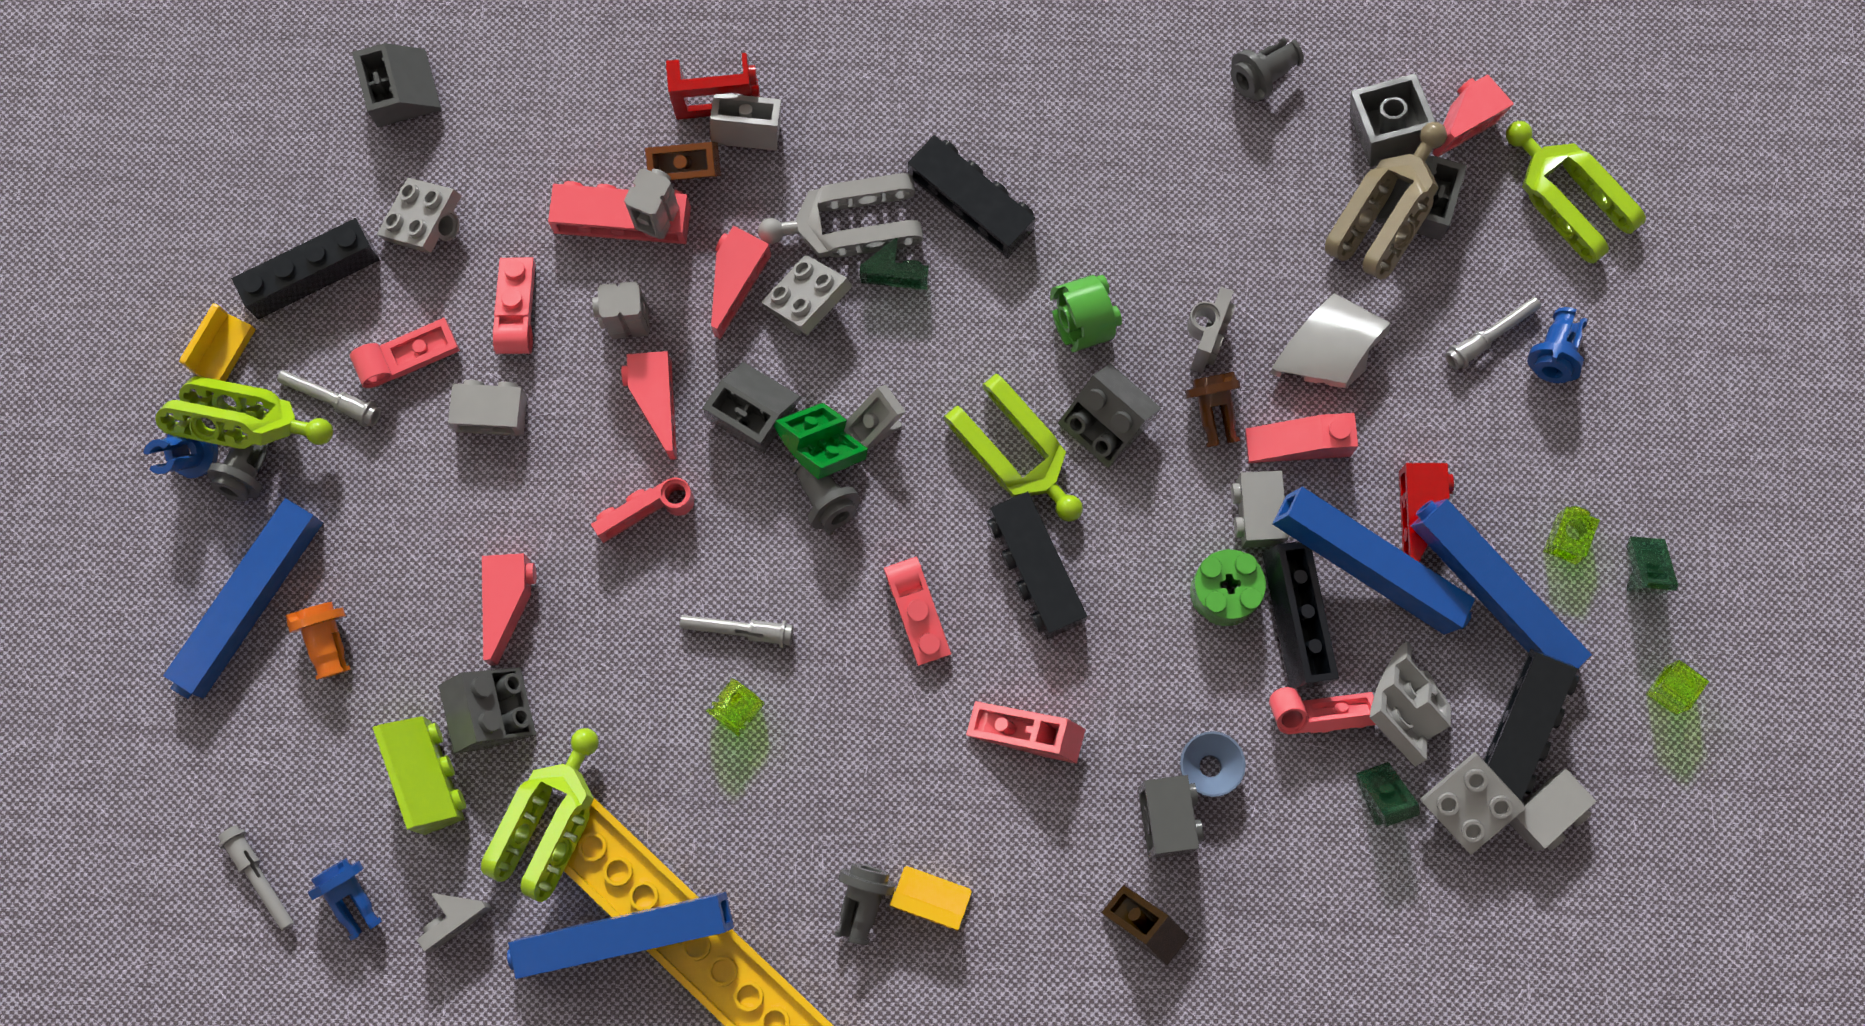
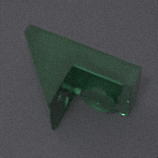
M898 238L893 239L860 265V281L863 284L928 289L929 266L923 265L916 260H905L903 263H897Z
M1630 536L1627 550L1633 570L1626 587L1627 591L1655 594L1677 591L1679 585L1665 539Z
M1389 762L1356 773L1358 784L1373 822L1376 825L1385 824L1388 827L1420 815L1418 802Z

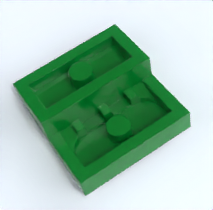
M825 403L817 404L775 421L774 427L785 446L798 462L817 479L826 477L866 459L868 448L844 431L847 419Z

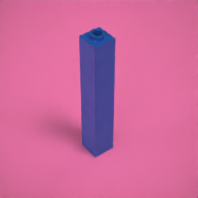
M1300 487L1286 495L1272 525L1443 635L1463 629L1469 623L1472 617L1470 610L1475 601L1474 597L1306 488Z
M284 498L163 676L173 682L170 689L187 699L192 694L202 699L206 697L323 525L321 520Z
M1448 499L1437 502L1430 500L1416 512L1419 518L1411 527L1528 653L1532 648L1569 663L1578 669L1592 655Z
M717 893L522 937L508 943V965L514 971L515 979L725 933L734 928L727 893Z

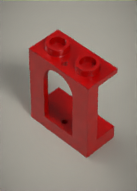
M742 53L743 74L692 79L684 78L679 59L667 60L668 93L676 119L711 116L712 103L689 106L688 97L726 93L760 97L755 65H749L747 53Z

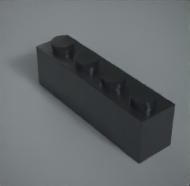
M933 135L907 163L908 174H911L913 180L1005 257L1009 258L1034 231L1036 218L1033 211L1025 203H1017L1009 197L1007 189L997 181L992 183L983 175V170L971 160L967 162L958 155V150L948 140L941 141L937 136Z
M354 218L231 279L244 306L259 320L380 261V258L367 232L359 221Z
M1027 491L991 507L989 514L991 519L986 520L992 537L994 539L1000 538L1005 550L1001 551L1002 558L1008 570L1014 569L1020 580L1015 584L1023 602L1029 600L1034 610L1030 617L1037 632L1041 633L1044 631L1048 640L1084 624L1088 616L1029 492Z
M1300 542L1277 544L1262 553L1289 687L1303 689L1323 686L1339 679L1313 552Z
M1532 648L1528 653L1483 759L1521 801L1524 794L1529 795L1534 788L1537 775L1533 774L1538 761L1543 762L1546 759L1551 746V742L1547 741L1552 728L1557 729L1560 726L1565 714V709L1561 707L1566 696H1571L1574 693L1579 681V676L1576 675L1578 668Z

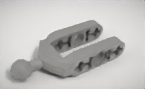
M907 173L825 185L820 189L810 190L806 195L796 220L780 222L775 218H767L758 227L759 238L768 244L778 243L786 235L799 234L819 258L828 256L839 258L911 247L920 244L924 240L921 223L917 220H905L822 234L819 212L901 201L914 196L916 191L913 176Z

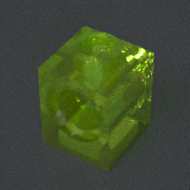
M1577 506L1565 507L1555 518L1543 552L1572 564H1578L1586 558L1600 520L1592 517L1591 513L1584 508ZM1566 526H1572L1578 531V540L1568 536Z
M1677 660L1663 668L1646 695L1674 715L1691 709L1709 683V680L1682 661Z

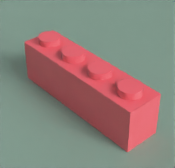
M566 181L564 184H553L548 223L554 234L686 244L691 206L687 194L675 190L679 210L674 220L669 221L671 226L665 238L658 239L635 229L624 202L629 190L617 189L609 184L589 187L583 186L578 182Z

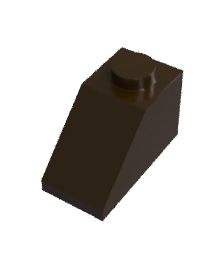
M1125 885L1121 887L1101 912L1144 950L1165 965L1170 963L1190 938L1169 915Z

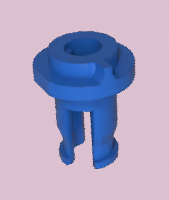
M1562 307L1555 310L1553 314L1554 322L1548 329L1544 343L1536 344L1530 349L1527 358L1528 365L1538 377L1545 381L1559 384L1576 380L1581 375L1584 359L1578 353L1583 338L1582 329L1586 327L1588 319L1582 318L1580 322L1573 323L1577 309Z
M169 434L164 439H156L149 442L143 452L147 455L164 451L167 463L151 466L149 470L153 473L165 474L175 471L186 478H197L206 475L211 463H216L218 458L217 444Z
M345 858L313 877L311 881L315 887L307 893L311 900L323 895L337 920L348 930L350 934L348 938L351 941L357 938L362 933V930L343 901L344 897L348 895L351 897L370 929L381 923L382 920L380 917H376L369 898L355 877L357 873L364 869L360 861H357L350 865Z

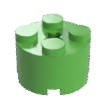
M1089 275L1051 289L1050 301L1057 300L1058 308L1052 311L1053 319L1064 344L1073 345L1070 350L1072 352L1113 340L1116 335V327L1122 325L1119 309L1111 304L1108 295L1109 284L1104 275Z
M1232 549L1220 550L1204 559L1196 571L1190 586L1191 601L1197 612L1208 619L1209 622L1218 626H1234L1250 617L1260 605L1265 595L1266 580L1262 568L1253 555ZM1224 582H1228L1229 586L1234 587V591L1231 594H1228L1226 588H1221Z

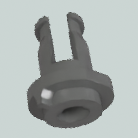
M1285 37L1279 40L1278 44L1268 46L1259 53L1247 49L1240 51L1233 56L1230 73L1234 86L1247 98L1258 102L1264 100L1271 95L1275 80L1287 74L1295 65L1300 66L1303 63L1302 49L1295 39L1287 44Z
M274 442L262 446L254 444L245 449L231 447L223 464L211 463L207 470L208 478L212 481L211 487L218 493L226 496L229 501H232V499L246 501L247 498H258L263 487L256 480V477L266 459L269 445H272Z
M799 462L795 464L791 472L793 475L796 474L800 480L801 487L812 505V509L808 514L809 522L813 528L823 529L828 535H832L835 529L845 525L855 516L860 503V496L853 487L841 488L839 484H836L831 475L817 479Z
M852 863L850 869L840 870L838 880L848 886L840 912L839 929L835 930V936H848L851 943L869 945L870 939L868 935L875 923L882 895L894 894L896 886L892 881L888 880L890 873L873 867L870 864Z

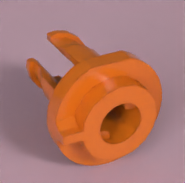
M327 602L285 615L289 633L301 631L310 661L315 666L317 672L316 680L351 670L350 666H347L345 662L344 647L336 620L346 616L343 607L334 609L332 602Z

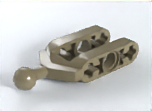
M1439 122L1427 123L1421 129V143L1414 155L1407 154L1382 159L1376 169H1372L1366 174L1326 239L1325 251L1328 255L1341 261H1346L1352 257L1391 195L1397 179H1400L1411 185L1400 198L1363 260L1364 272L1380 280L1387 278L1392 273L1432 208L1433 196L1439 187L1425 161L1433 149L1439 148L1445 143L1447 131L1444 125Z

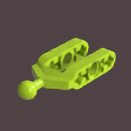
M1518 120L1507 127L1506 139L1508 143L1514 147H1522L1532 157L1522 188L1529 195L1534 207L1585 261L1592 264L1596 263L1608 253L1609 247L1603 236L1565 195L1546 178L1561 165L1564 166L1572 179L1621 231L1631 234L1646 222V216L1641 207L1590 153L1582 151L1575 143L1541 148L1532 138L1530 124L1525 121Z
M994 374L982 384L984 391L1045 459L1026 476L1021 477L1013 465L962 408L955 406L943 416L944 421L996 482L1012 497L1027 491L1030 496L1047 493L1056 503V513L1062 520L1072 522L1079 519L1082 515L1083 504L1080 499L1074 495H1066L1056 484L1066 451L1052 432L999 374Z
M200 376L190 378L179 390L180 400L166 402L156 413L155 417L157 426L166 434L238 449H245L254 444L262 446L288 437L292 433L306 436L315 445H324L332 439L334 432L332 425L322 418H315L309 423L295 420L290 401L279 399L272 391ZM223 395L230 396L236 402V407L225 403ZM202 418L211 420L216 429H210L205 426Z
M581 728L572 735L570 743L573 750L566 764L533 770L529 780L520 785L483 856L481 871L484 875L497 882H503L512 875L547 807L552 789L555 788L567 795L557 808L522 878L520 887L521 892L525 896L537 902H543L551 896L588 823L590 816L589 808L594 800L581 772L578 771L585 756L593 754L598 748V735L592 729Z

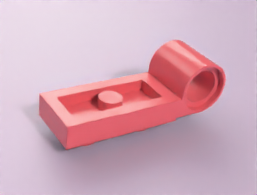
M533 257L500 258L493 327L495 354L532 353L533 332L531 313L536 268Z
M442 318L380 346L377 343L362 345L350 353V358L362 387L373 388L457 353L460 349L447 320Z
M677 477L670 478L653 489L635 491L626 498L625 504L616 509L614 507L608 508L598 514L596 517L597 521L591 525L601 541L605 543L663 506L672 515L682 516L687 514L694 506V495L685 480ZM676 490L686 492L685 498L680 503L673 504L668 501L672 492Z
M917 556L884 567L890 590L895 599L917 665L920 666L951 655Z
M1284 687L1276 690L1269 699V705L1277 727L1285 734L1326 733L1334 730L1364 728L1376 725L1369 718L1374 698L1372 692L1302 701L1296 689Z

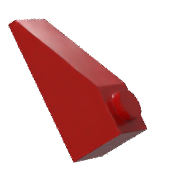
M1405 463L1399 470L1402 551L1420 562L1428 544L1415 532L1411 525L1419 518L1416 512L1430 500L1437 502L1449 499L1450 494H1453L1454 477L1453 474H1448V463Z

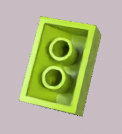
M420 716L372 727L407 830L427 835L465 820L462 812L463 809H466L465 799L459 788L454 789L451 776H454L455 772L450 758L447 755L443 757L439 746L443 742V736L436 722L432 723L429 719Z

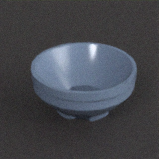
M1211 731L1198 734L1185 745L1181 753L1182 776L1188 775L1189 784L1195 783L1197 793L1202 796L1220 797L1230 793L1241 783L1245 774V756L1241 747L1234 739L1224 733ZM1207 756L1216 758L1220 764L1219 774L1214 777H1207L1202 774L1200 770L1202 758Z

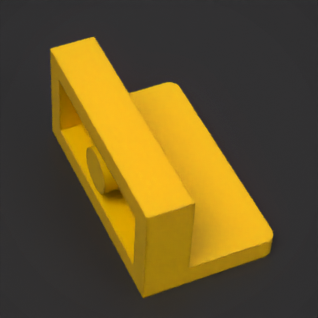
M213 303L179 362L197 376L226 381L256 329L252 325L229 315L221 306Z
M906 866L903 869L896 891H894L890 907L958 931L971 896V889Z

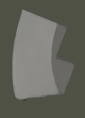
M1334 293L1308 318L1289 341L1272 366L1271 374L1281 377L1282 372L1303 376L1306 382L1326 383L1329 386L1347 388L1366 371L1369 350L1389 334L1391 323Z
M1407 641L1398 648L1379 681L1372 701L1369 718L1416 767L1427 760V740L1451 726V706L1436 686L1428 670L1420 671L1411 658L1414 649Z

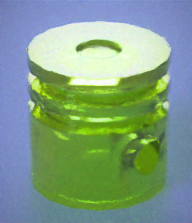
M732 678L717 696L718 702L713 701L711 704L713 708H708L706 713L739 738L741 735L740 729L745 730L747 728L744 724L746 722L750 724L765 703L752 691Z

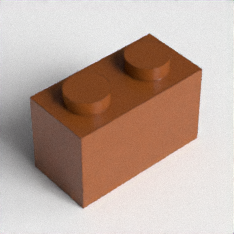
M717 142L645 148L647 170L659 169L671 177L670 181L721 176Z

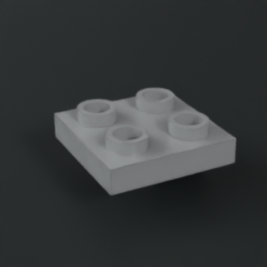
M407 178L389 213L384 218L377 235L386 242L431 254L438 239L451 241L458 234L460 222L458 216L453 211L462 196L452 188Z
M805 255L761 303L767 311L777 316L793 333L800 335L803 332L808 335L853 286L845 276Z
M1221 287L1215 303L1199 302L1191 310L1187 329L1193 338L1200 341L1190 367L1191 370L1203 374L1207 363L1210 365L1214 364L1236 307L1235 304L1230 303L1234 291ZM1201 316L1207 317L1206 327L1200 326L1196 322V318Z
M1476 752L1420 798L1423 804L1471 855L1526 809L1521 800Z

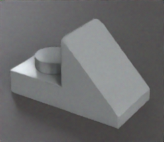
M883 385L877 387L847 419L844 431L869 450L900 429L902 424L899 418L906 411L888 386Z
M432 893L433 898L447 918L443 920L440 916L432 920L422 929L424 934L416 940L425 952H434L493 908L489 903Z

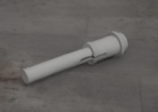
M1533 297L1485 331L1477 330L1457 346L1451 345L1448 348V352L1445 353V358L1449 365L1455 370L1467 368L1471 360L1491 348V342L1541 308L1540 301Z
M285 370L280 371L277 381L333 406L335 412L359 421V425L362 427H373L380 418L381 409L373 401L365 402L346 392L338 394Z
M681 615L680 629L748 637L749 642L779 644V648H784V645L791 646L794 626L787 624L786 620H783L782 623L751 619L750 623L689 615Z
M237 825L228 828L218 836L220 849L225 848L236 865L239 874H246L280 930L288 929L294 922L259 868L258 864L261 860L256 856L244 837L246 831L244 829L240 830Z

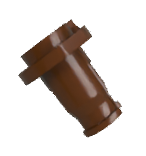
M1234 372L1192 380L1193 389L1185 390L1186 399L1197 397L1202 426L1208 439L1206 447L1219 445L1212 408L1215 406H1220L1227 443L1240 441L1235 431L1236 417L1230 390L1239 389L1241 386Z

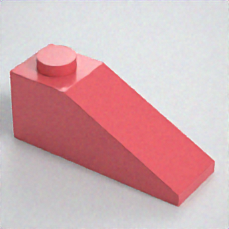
M1489 75L1477 81L1471 78L1457 90L1459 97L1450 106L1443 124L1447 131V139L1441 147L1433 150L1434 156L1439 157L1492 127L1514 105Z
M736 226L732 227L729 234L724 233L716 246L711 327L714 336L719 339L724 335L771 257L768 243Z
M668 351L626 354L627 366L621 367L623 386H628L633 398L670 460L677 459L673 372Z
M1355 413L1316 415L1245 429L1248 463L1351 457L1358 447Z
M524 553L482 556L483 660L490 666L498 665L531 596V584H536V566L534 563H531Z
M975 701L966 735L1042 757L1077 764L1086 729L1066 718Z

